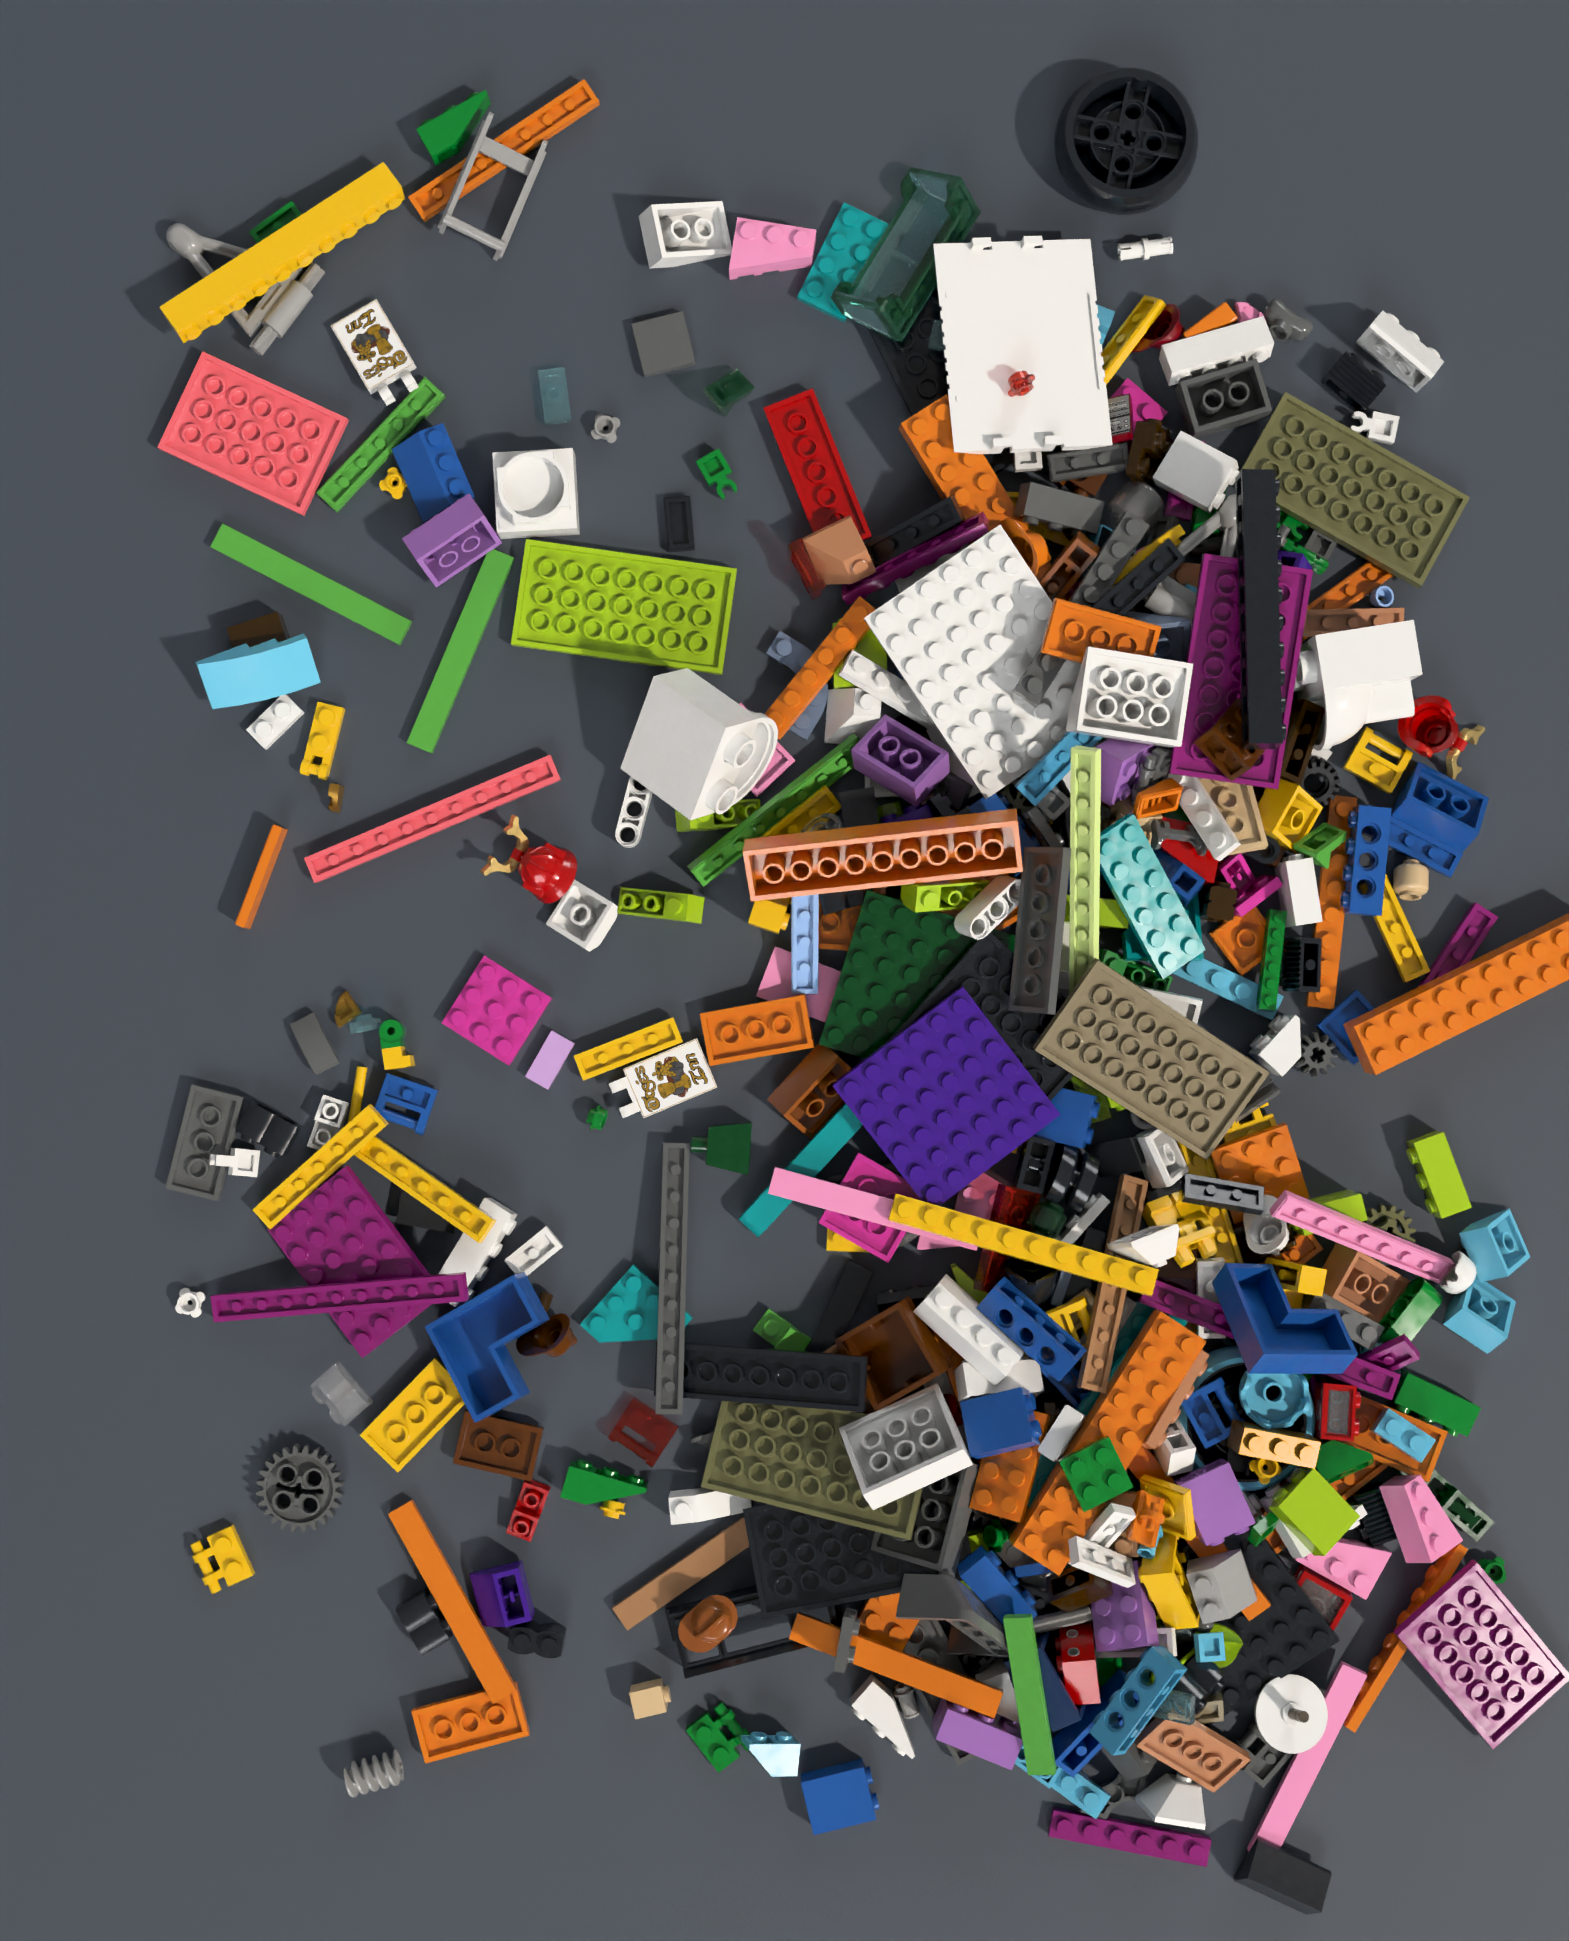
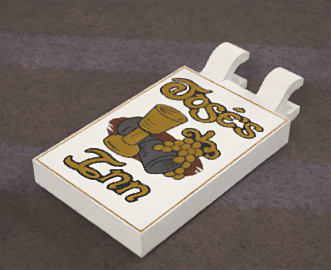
M377 299L331 325L370 394L378 391L388 406L396 400L387 385L401 378L409 392L419 388L410 373L417 367Z
M697 1038L624 1068L626 1077L609 1083L612 1094L627 1088L633 1102L619 1108L622 1118L641 1111L643 1118H646L717 1088Z

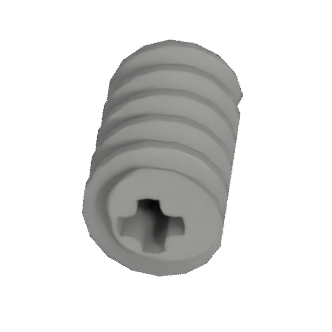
M396 1749L393 1750L392 1759L384 1752L381 1762H379L376 1755H373L372 1764L370 1765L366 1758H362L361 1767H358L356 1761L351 1762V1770L344 1767V1780L348 1794L351 1797H357L359 1792L367 1794L369 1789L375 1792L378 1791L380 1786L383 1789H387L390 1783L393 1786H398L400 1780H404L403 1763Z

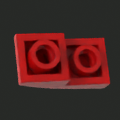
M534 1480L524 1481L506 1530L507 1534L531 1542L551 1486Z

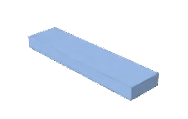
M819 894L792 897L791 994H818Z

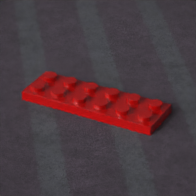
M813 388L764 407L763 411L812 533L850 515L862 540L871 539V532Z

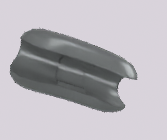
M1272 299L1264 310V317L1271 325L1269 328L1271 336L1278 341L1284 342L1288 338L1294 341H1302L1313 329V324L1309 319L1294 313L1280 299Z

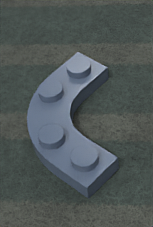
M779 631L766 652L767 656L789 668L795 675L813 654L806 646ZM828 683L824 685L789 729L790 732L807 741L826 707Z

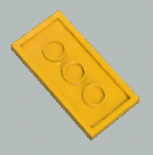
M435 1357L360 1434L397 1472L465 1404L445 1365Z

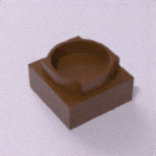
M910 1296L834 1340L842 1354L868 1356L866 1396L875 1411L941 1375L951 1367L934 1339L929 1326L913 1312L916 1306Z

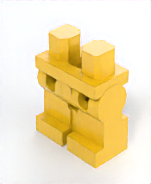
M1182 1190L1172 1193L1170 1198L1166 1195L1146 1203L1142 1216L1149 1227L1178 1224L1179 1234L1174 1259L1181 1268L1194 1262L1195 1257L1191 1250L1198 1249L1203 1259L1216 1254L1218 1249L1213 1239L1216 1230L1211 1225L1208 1216L1203 1212L1200 1205L1182 1202Z

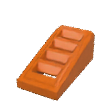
M1223 302L1187 329L1179 340L1233 325L1238 318L1229 305Z
M1168 778L1137 793L1132 814L1135 815L1136 819L1177 810L1183 786L1173 778Z

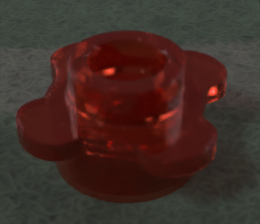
M1018 371L1011 375L1008 379V384L1011 388L1008 391V395L1014 397L1016 395L1024 396L1034 388L1032 384L1035 380L1034 374H1028L1027 371Z

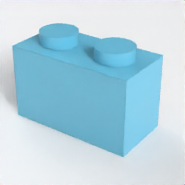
M1385 1407L1370 1428L1379 1437L1422 1463L1436 1439Z

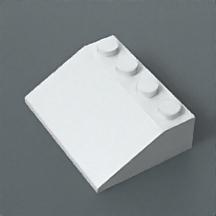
M1086 647L1069 705L1066 732L1169 748L1181 747L1193 664Z
M938 1383L839 1428L861 1492L872 1510L973 1465Z

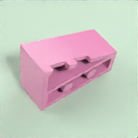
M737 217L729 265V279H738L740 276L752 274L757 276L770 271L779 270L781 272L811 267L816 244V230Z
M1421 1475L1394 1476L1379 1486L1406 1563H1433L1463 1541Z
M1341 1538L1325 1556H1314L1310 1553L1304 1558L1294 1559L1366 1600L1392 1552L1384 1545L1371 1547L1368 1543L1360 1542L1359 1540Z

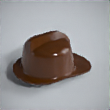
M560 1313L549 1317L548 1321L518 1337L516 1349L521 1355L526 1357L542 1353L551 1357H559L570 1346L577 1343V1338L570 1328L569 1317L566 1314Z

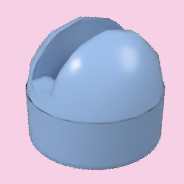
M1388 586L1377 587L1370 595V602L1376 608L1388 607L1394 600L1393 591Z

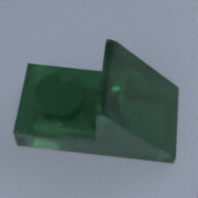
M736 368L704 388L702 392L725 417L734 404L751 394L755 387Z

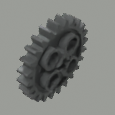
M297 1443L293 1446V1451L291 1452L290 1448L285 1446L283 1448V1455L276 1451L273 1454L274 1460L268 1459L265 1462L269 1469L262 1468L259 1471L265 1478L256 1481L257 1485L263 1487L256 1492V1495L264 1496V1499L258 1505H267L268 1509L263 1515L266 1516L272 1513L274 1516L271 1523L273 1524L277 1520L282 1521L280 1527L282 1530L287 1524H290L291 1532H294L300 1526L302 1533H305L308 1529V1524L313 1530H316L318 1528V1521L325 1525L328 1522L327 1516L333 1517L336 1514L332 1507L339 1508L342 1504L336 1499L342 1497L345 1493L338 1489V1487L343 1486L345 1483L343 1480H337L342 1470L334 1471L333 1467L337 1461L335 1460L330 1463L327 1461L329 1452L320 1456V1447L311 1452L310 1444H306L303 1450H301ZM284 1467L292 1468L295 1472V1477H286ZM317 1471L322 1477L321 1482H314L310 1477V1472ZM279 1482V1483H281V1484H283V1485H286V1486H285V1487H279V1486L277 1485V1483ZM298 1483H301V1487L305 1489L302 1493L299 1492L300 1489L298 1487H295ZM313 1489H323L324 1493H320ZM284 1493L290 1497V1505H285L280 1501V1494ZM306 1498L315 1499L317 1508H309L306 1504Z

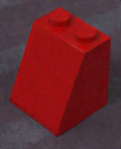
M1162 817L1161 820L1168 821L1170 829L1184 830L1186 824L1193 825L1189 822ZM1166 839L1162 842L1159 850L1182 862L1205 879L1203 886L1214 883L1218 860L1213 858L1208 848L1206 854L1200 856L1190 842Z

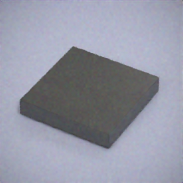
M683 311L631 324L644 377L696 365Z

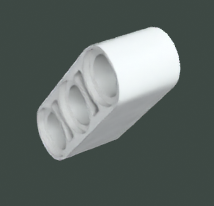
M630 777L615 831L616 840L625 848L635 847L639 843L653 794L647 788L643 791L637 790L634 786L636 780ZM630 804H641L642 811L638 816H630L628 814ZM631 828L635 831L634 840L631 842L622 841L621 833L624 829Z
M1006 875L997 876L956 916L954 921L956 931L977 940L986 937L1019 905L1021 880Z

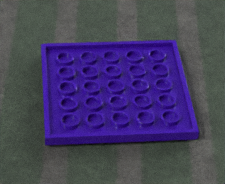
M963 986L959 987L832 1084L918 1197L924 1202L938 1206L1061 1115Z

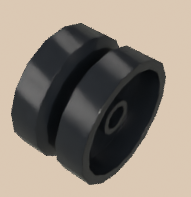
M1062 1144L1049 1171L1043 1198L1058 1203L1065 1196L1066 1207L1080 1212L1085 1206L1094 1186L1100 1157L1085 1152L1078 1159L1077 1148Z

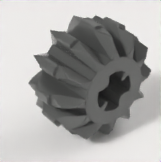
M1312 1032L1311 1039L1308 1035H1302L1301 1038L1304 1044L1301 1043V1058L1294 1064V1067L1303 1066L1301 1074L1307 1075L1310 1072L1313 1078H1317L1319 1072L1322 1075H1328L1326 1066L1335 1068L1336 1064L1330 1060L1339 1056L1338 1053H1331L1330 1051L1336 1047V1044L1334 1042L1327 1044L1329 1039L1327 1035H1323L1319 1039L1318 1032ZM1312 1050L1319 1051V1054L1316 1056L1317 1060L1310 1058L1313 1055Z

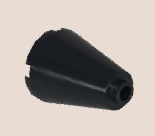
M1008 1256L1004 1265L1006 1278L1039 1308L1045 1311L1058 1275V1270Z

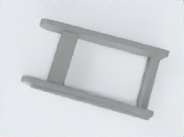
M489 111L486 121L483 120L437 228H439V233L444 234L446 227L449 226L495 249L493 260L498 261L499 258L502 259L545 158L547 153L545 149L548 141L543 139L535 160H532L486 137L485 135L494 116V113ZM478 152L527 176L501 240L451 216Z

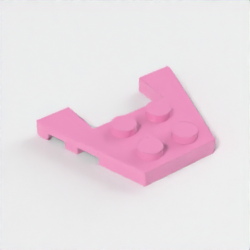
M983 1173L957 1193L954 1210L1005 1225L1012 1190ZM919 1235L916 1249L925 1250L958 1246Z

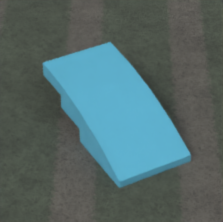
M304 633L279 643L274 638L250 648L245 643L195 662L212 709L267 700L321 683L307 637Z

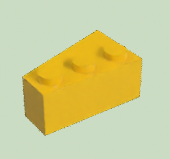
M1163 1532V1537L1158 1541L1154 1558H1142V1566L1138 1568L1139 1580L1141 1583H1144L1148 1598L1151 1602L1153 1601L1159 1619H1162L1166 1628H1175L1176 1630L1199 1627L1200 1614L1182 1563H1186V1557L1184 1553H1179L1177 1549L1179 1537Z

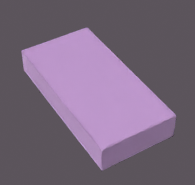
M551 1030L525 1077L549 1090L575 1043Z

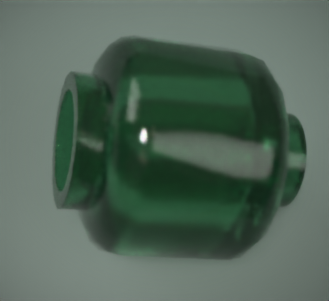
M1047 1199L1045 1202H1037L1027 1219L1028 1226L1032 1228L1031 1233L1052 1239L1057 1238L1067 1220L1066 1215L1063 1213L1065 1209Z

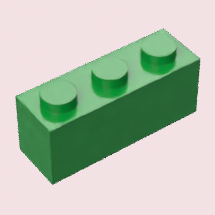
M1401 1369L1399 1372L1401 1376L1392 1401L1395 1402L1393 1407L1406 1414H1409L1410 1410L1419 1414V1420L1433 1425L1434 1422L1443 1425L1442 1429L1450 1435L1457 1437L1460 1433L1468 1437L1481 1407Z

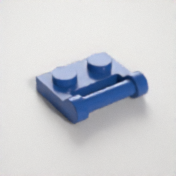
M387 1073L375 1109L385 1120L413 1129L415 1133L423 1136L439 1090ZM390 1102L421 1113L419 1120L385 1109L386 1103Z
M1222 1376L1194 1390L1187 1400H1183L1181 1404L1205 1449L1229 1437L1233 1419L1246 1421L1240 1417L1224 1388L1225 1382ZM1213 1391L1231 1421V1424L1227 1427H1224L1207 1395Z

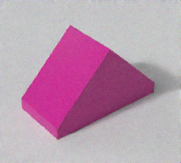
M1241 853L1228 855L1218 863L1215 876L1220 882L1230 883V888L1235 889L1238 893L1253 887L1252 883L1256 878Z

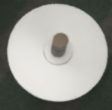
M1288 1674L1282 1679L1276 1677L1270 1680L1263 1687L1255 1701L1254 1716L1260 1734L1270 1746L1284 1753L1297 1754L1311 1749L1322 1738L1327 1726L1328 1710L1324 1696L1313 1682L1299 1675Z

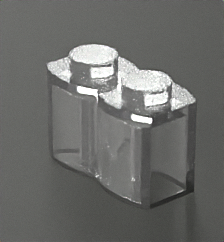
M340 1362L335 1363L310 1385L313 1389L311 1393L315 1400L320 1404L325 1403L331 1410L329 1415L337 1424L342 1423L346 1426L373 1403L367 1392L355 1381Z

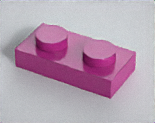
M1262 875L1253 881V887L1249 890L1237 893L1236 904H1233V907H1235L1234 916H1244L1283 886L1278 876Z

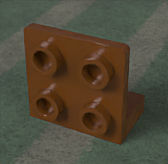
M1240 698L1234 700L1218 721L1199 735L1193 742L1231 782L1251 769L1266 750L1242 749Z

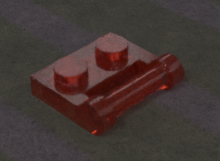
M800 538L788 545V556L813 601L821 596L822 590L827 586L813 567L811 559L804 549L806 545L803 539Z
M634 1397L609 1434L608 1439L612 1442H619L646 1460L647 1465L653 1467L679 1426L662 1414H655L654 1409ZM625 1425L655 1444L654 1450L650 1451L623 1433L622 1430Z

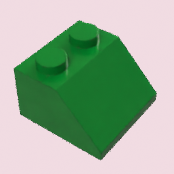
M1326 1439L1319 1440L1321 1445L1315 1469L1329 1484L1373 1464L1374 1458L1367 1451L1336 1440L1329 1442Z

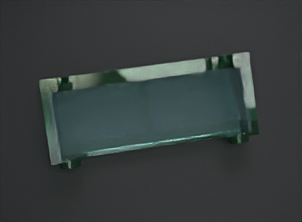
M910 167L900 185L904 201L854 283L840 282L830 297L841 314L894 341H903L937 285L933 244L962 243L981 213L960 176Z

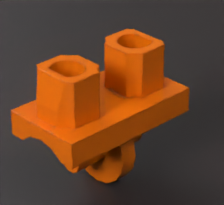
M1144 1490L1137 1491L1136 1500L1133 1501L1132 1505L1136 1517L1127 1529V1539L1149 1548L1156 1546L1160 1524H1163L1165 1516L1162 1514L1165 1499L1150 1495Z

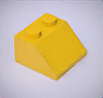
M1280 779L1278 789L1265 788L1264 794L1258 803L1265 834L1275 839L1282 847L1296 854L1297 852L1293 849L1294 844L1310 832L1323 809L1299 785Z

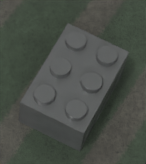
M1257 359L1181 381L1174 390L1187 434L1196 439L1265 419L1272 411Z

